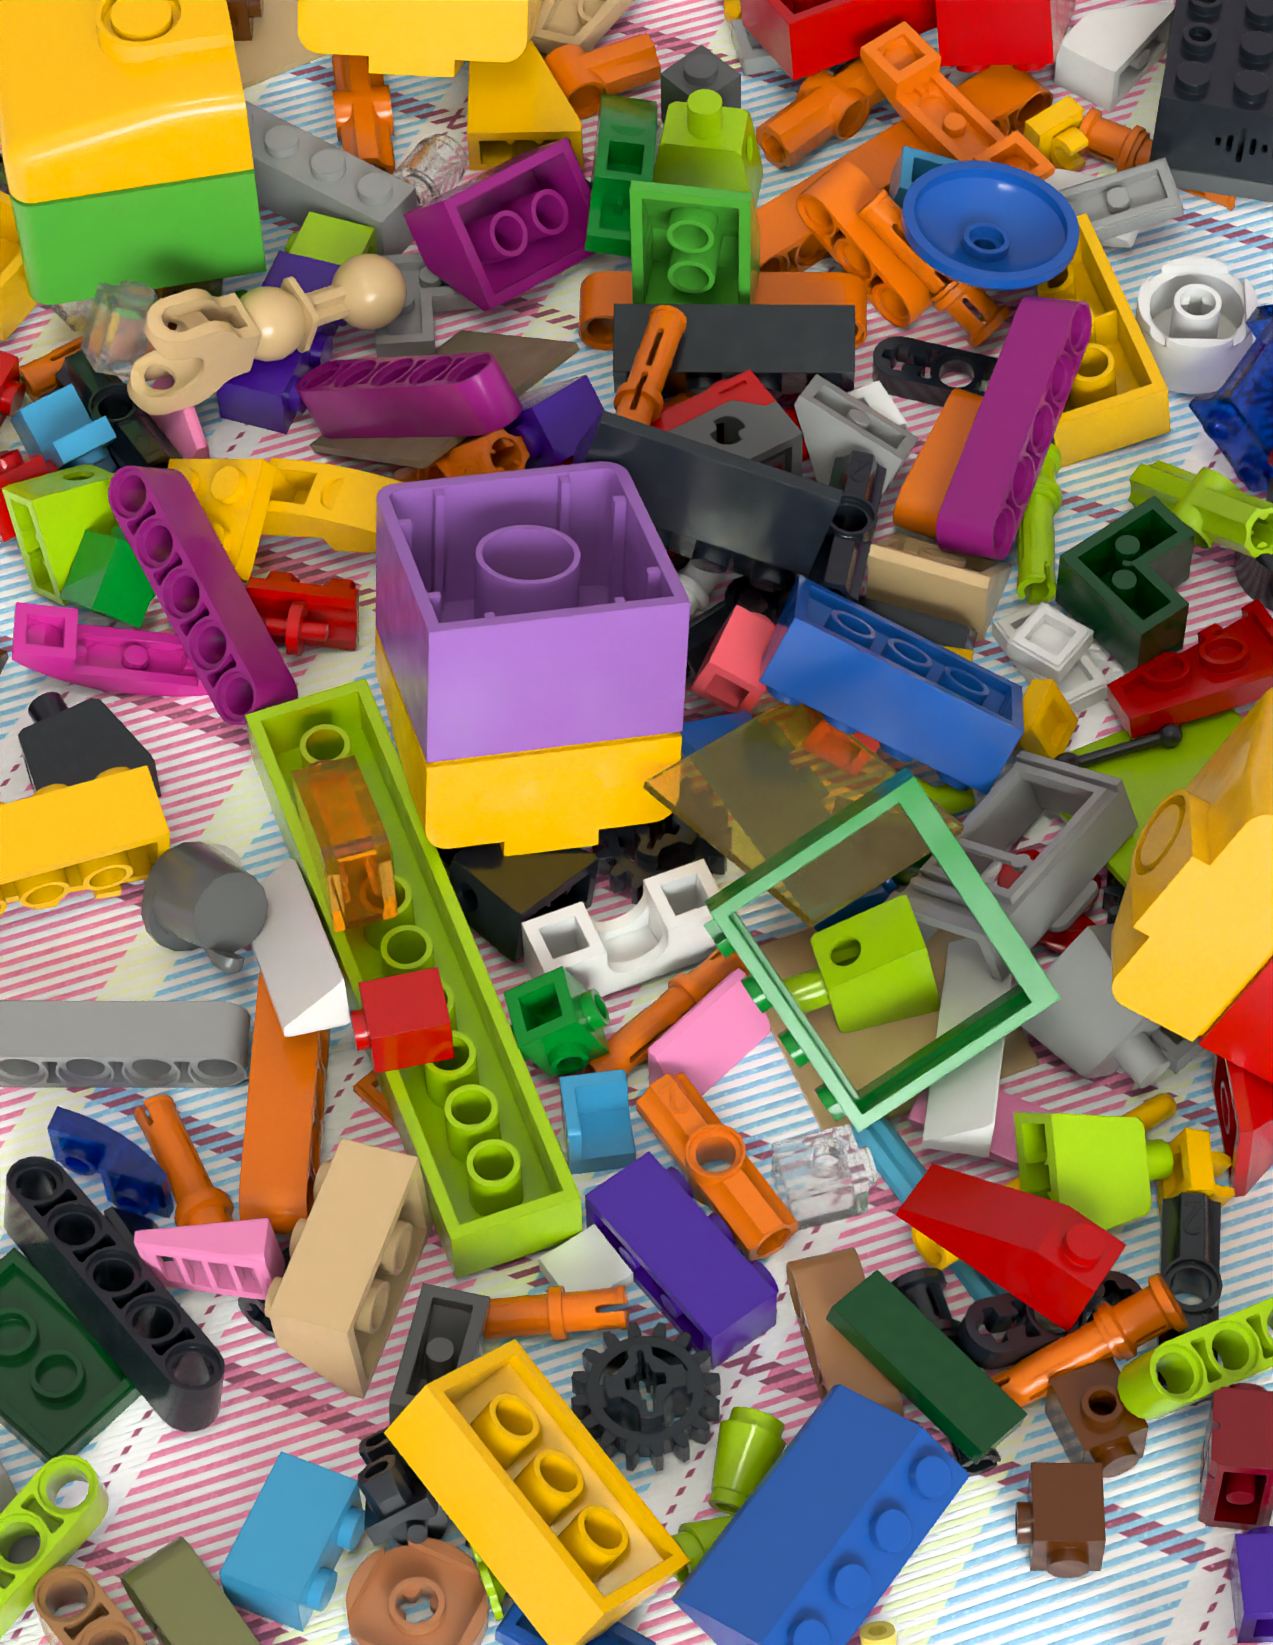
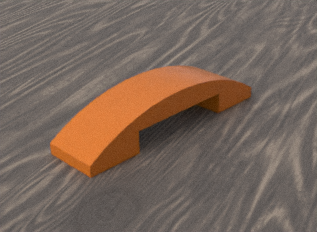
M905 21L860 48V56L883 94L906 124L936 155L958 160L959 162L988 161L1006 164L1027 171L1042 180L1054 174L1055 166L1018 130L1005 136L939 72L942 57Z

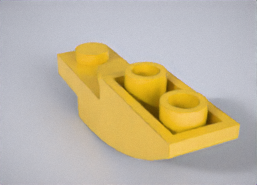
M271 458L269 463L278 469L261 535L323 538L335 551L376 553L377 493L387 485L403 482L357 469L326 463Z

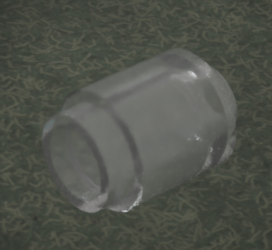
M434 134L430 138H424L419 141L392 175L416 187L417 206H420L459 185L465 177V167L468 162L467 154L462 145L454 138L445 134Z

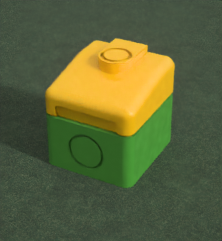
M0 0V145L28 292L31 298L44 305H55L266 272L246 103L226 0Z

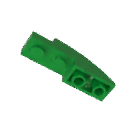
M601 93L584 251L631 257L629 189L631 180L653 182L658 116L657 101Z

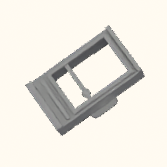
M1021 750L1016 755L1018 762L1013 765L952 834L980 875L994 860L1011 865L1016 872H1023L1009 889L985 883L1029 950H1031L1048 929L1052 932H1062L1068 929L1099 893L1098 885L1092 879L1139 826L1122 779ZM1045 809L1073 816L1035 860H1031L1028 854L1015 855L1003 851L1005 847L1017 842ZM933 855L920 868V873L916 877L911 878L910 884L901 893L893 891L884 901L887 902L907 894L925 944L939 928L976 940L993 979L1003 982L1011 973Z

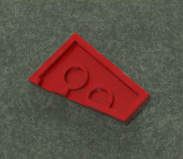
M1259 599L1242 607V618L1223 628L1214 623L1198 632V643L1182 653L1163 652L1107 684L1109 706L1131 739L1146 734L1158 733L1159 729L1166 723L1179 725L1205 716H1214L1224 710L1257 701L1267 690L1273 687V618Z

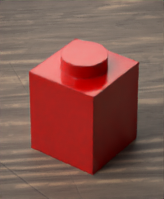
M438 967L358 983L362 1009L350 1011L353 1035L357 1051L370 1048L375 1074L454 1058L451 1022Z

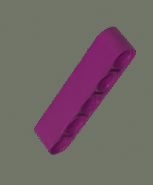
M1025 296L1021 300L939 511L936 539L942 552L998 560L1004 559L1009 554L1090 339L1092 316L1090 307L1086 302L1036 296Z
M491 352L334 360L310 370L301 377L295 386L297 393L324 438L329 439L481 436L507 426L519 416L523 409L522 404Z
M124 466L117 470L108 488V501L111 510L220 717L231 725H247L246 714L298 699V689L289 669L186 477L182 472L168 468Z

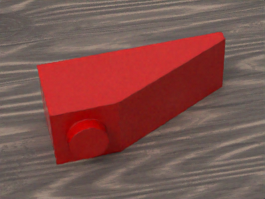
M933 1163L896 1213L897 1217L1068 1333L1127 1246L1068 1205Z

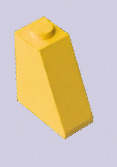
M532 40L522 55L514 61L506 63L469 61L467 142L470 171H488L525 151L566 137L570 142L581 170H584L582 123Z

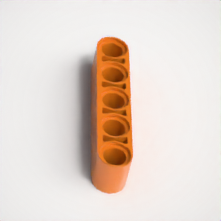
M632 271L595 272L582 281L580 287L578 334L580 340L586 346L597 350L613 351L614 304H633ZM843 272L759 273L754 304L855 305V348H858L865 342L867 337V289L860 277Z
M259 970L239 1183L240 1221L269 1218L275 1234H292L300 1218L308 1219L315 1202L313 1189L320 1167L331 1028L292 1037H284Z

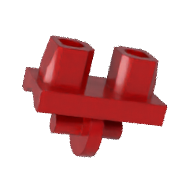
M271 571L266 579L249 578L246 591L273 641L285 643L287 655L302 656L305 645L356 651L359 643V589H356V584L353 580L331 578L323 585L300 583V580L293 573Z

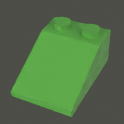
M631 180L629 192L633 304H754L760 273V227L753 193Z

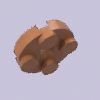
M428 1537L419 1544H414L407 1539L408 1545L397 1546L387 1552L384 1546L371 1553L353 1574L345 1599L352 1645L482 1644L489 1623L487 1594L484 1584L480 1579L479 1570L472 1559L458 1547L448 1542ZM421 1595L431 1598L430 1611L434 1614L431 1618L421 1620L418 1623L406 1621V1613L399 1608L403 1601L415 1604Z

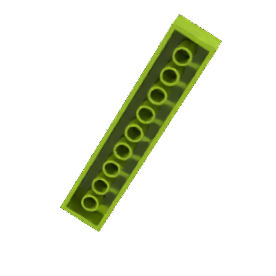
M367 679L357 680L246 714L245 718L252 760L291 859H296L344 978L350 1011L362 1009L359 982L438 967L451 1022L454 1058L377 1073L375 1075L406 1154L419 1158L432 1221L455 1279L568 1241L583 1231L581 1196L521 1051L517 1046L516 1039L437 848L428 841L408 788L401 761ZM369 1048L366 1049V1052L374 1070L371 1052Z

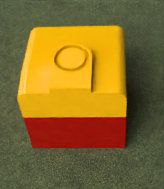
M1273 687L1263 694L1185 789H1178L1170 793L1157 806L1148 819L1132 855L1131 872L1111 933L1112 993L1121 1005L1191 1042L1198 1037L1199 1046L1272 1084Z

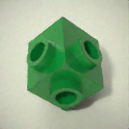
M563 966L503 992L512 1023L510 1027L524 1061L532 1060L550 1078L576 1073L584 1069L590 1061L610 1053L603 1027L610 1024V1018L602 997L594 988L587 990Z

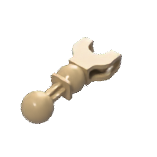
M360 254L346 260L338 268L331 286L309 293H304L296 279L291 276L283 279L281 288L271 286L256 287L242 295L240 299L235 292L215 297L211 296L208 291L196 288L159 299L149 308L143 327L147 339L156 350L140 357L134 362L127 383V392L131 400L140 409L151 415H166L198 405L217 392L224 383L233 377L250 372L254 359L278 361L292 354L296 348L300 353L309 351L317 327L343 319L353 327L373 330L390 324L398 317L405 305L407 295L405 279L399 268L389 259L377 254ZM164 323H175L177 328L175 331L170 330ZM171 375L175 381L173 387L166 390L152 389L145 383L146 381Z

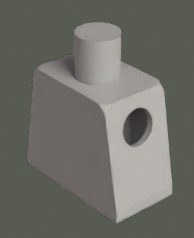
M1114 924L1087 926L1044 972L1061 999L1021 1026L1079 1075L1087 1079L1108 1076L1122 1067L1140 1088H1145L1161 1077L1171 1064L1149 1038L1161 1025L1121 1005L1112 993L1111 933Z

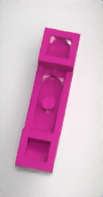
M20 602L15 604L11 660L29 669L65 682L110 692L170 697L208 695L177 634L78 624V609Z

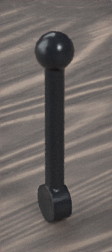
M1166 723L1159 729L1158 733L1079 756L1070 752L1062 753L1054 760L1083 768L1158 745L1174 748L1182 741L1183 733L1178 725Z

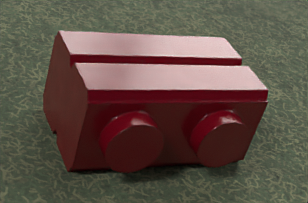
M1237 1383L1229 1387H1221V1389L1213 1392L1200 1464L1201 1486L1199 1491L1198 1521L1204 1523L1205 1526L1251 1530L1256 1527L1270 1525L1273 1512V1391H1267L1260 1385Z

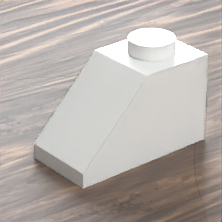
M1166 1L1089 10L1073 28L1068 26L1056 57L1054 84L1111 112L1167 52L1175 5Z

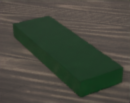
M879 1270L873 1272L830 1309L826 1320L976 1465L1020 1427L1028 1415Z

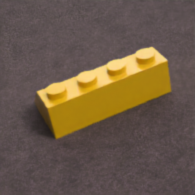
M516 1339L425 1385L384 1432L548 1645H585L607 1631L690 1563V1559Z

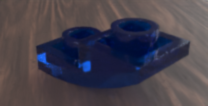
M59 1106L56 1107L47 1127L56 1162H60L65 1168L79 1175L92 1176L95 1173L101 1174L107 1201L112 1202L117 1208L142 1216L151 1213L170 1219L174 1210L168 1176L153 1158L131 1140L103 1123Z

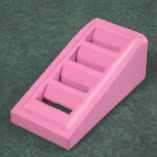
M269 1218L135 1231L133 1242L141 1260L164 1287L266 1300L267 1292L273 1279L277 1276L282 1278L284 1276L285 1259ZM161 1256L172 1257L174 1261L163 1262Z

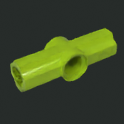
M1158 460L1149 465L1141 463L1129 478L1131 493L1128 501L1134 508L1155 495L1195 533V545L1209 550L1214 543H1217L1253 558L1266 553L1273 555V503L1242 492L1234 483L1220 473L1203 467L1198 474H1194Z

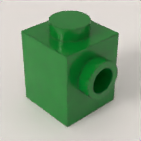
M113 526L110 535L85 530L60 599L105 618L140 628L148 606L156 594L122 529Z

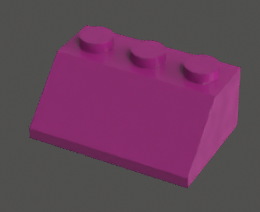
M567 137L525 151L403 214L426 268L484 312L496 308L596 254V252L584 251L591 191Z

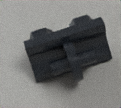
M389 1426L364 1438L359 1443V1454L367 1466L358 1473L357 1485L366 1498L364 1530L373 1545L377 1546L385 1542L389 1535L398 1544L403 1546L408 1545L407 1539L414 1544L424 1542L427 1537L442 1539L447 1530L448 1515L384 1434Z

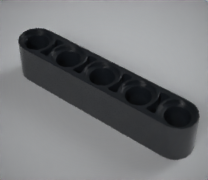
M30 1156L14 1163L6 1174L4 1228L8 1236L165 1423L183 1432H196L209 1427L215 1422L220 1412L225 1372L224 1359L220 1351L62 1166L54 1160L42 1156Z

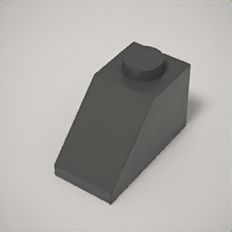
M426 1283L422 1284L389 1400L390 1425L425 1385L482 1356L490 1309V1296Z

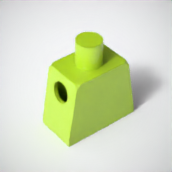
M710 89L694 91L688 97L687 102L675 101L670 103L654 165L653 182L752 192L755 207L757 208L763 178V165L751 114L745 109L723 107L721 96Z
M82 464L1 488L33 592L63 606L69 603L60 599L85 530L110 535L113 526L120 527L108 501V488L114 473L92 464Z
M907 894L893 898L814 933L809 940L817 968L782 979L804 1013L830 1005L839 1031L844 1033L940 1010L941 1002L927 948Z
M1029 1111L1013 1112L1021 1191L1068 1205L1104 1230L1147 1215L1152 1206L1149 1181L1166 1179L1173 1171L1174 1160L1170 1146L1163 1139L1146 1141L1144 1124L1139 1117Z

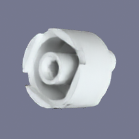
M1206 257L1174 259L1163 264L1160 273L1150 280L1148 276L1140 286L1135 319L1167 385L1168 391L1185 394L1229 392L1238 385L1239 377L1248 366L1258 310L1257 295L1252 284L1245 277L1242 283L1229 273L1230 266L1219 260Z

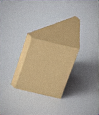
M896 532L871 544L868 556L867 598L970 626L978 633L976 640L983 642L1010 577L1012 564L990 558L942 552L937 543Z

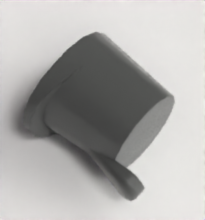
M201 841L183 842L168 849L153 864L144 886L141 916L146 932L160 946L173 951H192L203 947L213 965L226 973H239L242 970L245 958L234 952L248 946L259 935L267 918L268 901L265 890L258 880L217 848Z

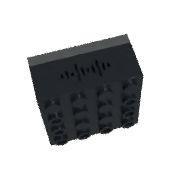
M1176 0L1149 162L1166 158L1176 188L1273 202V0Z

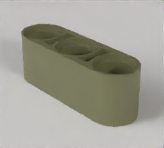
M179 1536L120 1574V1580L131 1602L161 1645H261L196 1552L183 1537Z

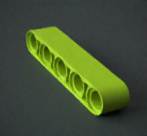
M1273 1297L1166 1341L1126 1364L1118 1376L1117 1388L1120 1399L1127 1410L1138 1418L1146 1420L1159 1419L1213 1396V1392L1221 1389V1387L1243 1383L1273 1370V1338L1269 1334L1267 1327L1268 1325L1273 1330ZM1212 1348L1220 1355L1223 1366L1215 1359ZM1156 1370L1160 1372L1166 1380L1168 1391L1165 1390L1159 1383L1156 1375Z
M64 1454L49 1460L0 1514V1639L34 1601V1590L38 1581L48 1571L58 1566H64L101 1524L108 1512L109 1496L105 1485L90 1463L77 1455ZM84 1481L89 1484L88 1494L79 1505L69 1509L56 1506L57 1494L67 1483ZM27 1535L40 1538V1548L35 1557L30 1561L22 1564H14L8 1561L9 1549L17 1539Z

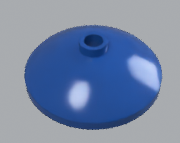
M960 161L941 165L927 171L918 177L907 190L901 211V225L905 238L912 249L929 266L951 280L985 290H1019L1049 281L1064 271L1070 264L1079 240V224L1076 214L1069 202L1058 190L1027 171L996 162Z

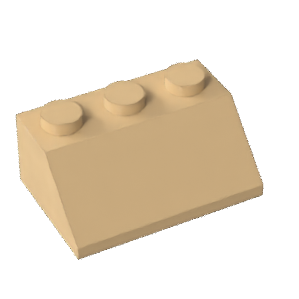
M341 1138L332 1161H324L319 1167L313 1189L315 1202L308 1219L300 1218L293 1229L289 1245L291 1260L283 1278L277 1276L273 1279L267 1292L264 1311L265 1316L270 1318L279 1348L349 1395L364 1399L433 1228V1222L418 1157Z

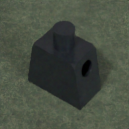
M47 692L31 702L28 707V714L34 724L23 728L18 734V739L33 793L53 784L72 786L91 781L100 773L115 767L135 769L147 765L158 798L162 797L155 760L152 755L101 699L90 698L68 708L61 694L58 692Z
M500 843L452 849L436 847L441 861L450 866L449 880L468 925L514 963L524 956L522 922L582 901L586 910L592 906L599 857L582 848L504 856Z

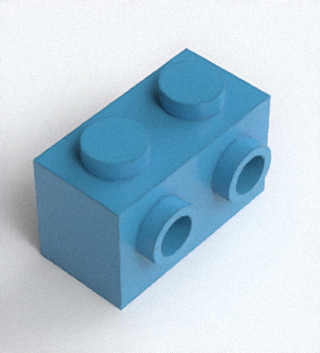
M281 1451L219 1571L223 1591L230 1602L235 1606L303 1632L313 1611L323 1612L332 1598L338 1578V1573L334 1569L343 1550L353 1551L364 1532L365 1510L362 1508L360 1489L357 1485L358 1480Z

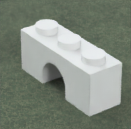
M703 858L644 879L643 896L638 904L627 913L615 919L603 922L592 921L582 901L522 922L524 965L531 979L563 966L587 990L594 988L602 997L703 961L718 949L714 940L703 926L713 919L705 900L720 890Z

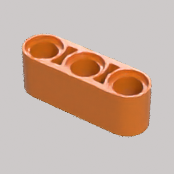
M847 161L837 162L797 197L796 208L799 216L845 273H851L863 280L867 289V299L876 310L894 326L908 327L933 305L934 302L931 300V297L934 294L895 255L866 221L857 215L879 190L857 166ZM893 224L892 229L912 249L903 231L896 224ZM935 270V274L945 283L948 280L947 277Z
M959 388L952 390L901 487L893 512V525L936 539L939 511L983 396Z

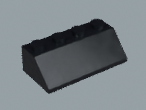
M614 304V393L617 392L620 385L627 382L635 355L640 347L650 318V312L655 306L659 305L676 307L687 318L685 332L680 338L671 369L661 393H686V396L691 398L706 391L717 381L730 379L749 369L774 399L780 398L782 394H801L816 374L845 392L854 390L855 305Z
M605 410L601 412L577 444L572 464L606 461L626 468L666 552L671 551L689 557L694 567L706 572L723 574L729 570L750 577L749 582L751 585L772 593H784L786 590L791 591L799 575L805 578L808 577L843 493V490Z

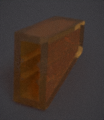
M355 755L337 760H320L308 767L291 771L296 808L334 933L398 917L390 843Z

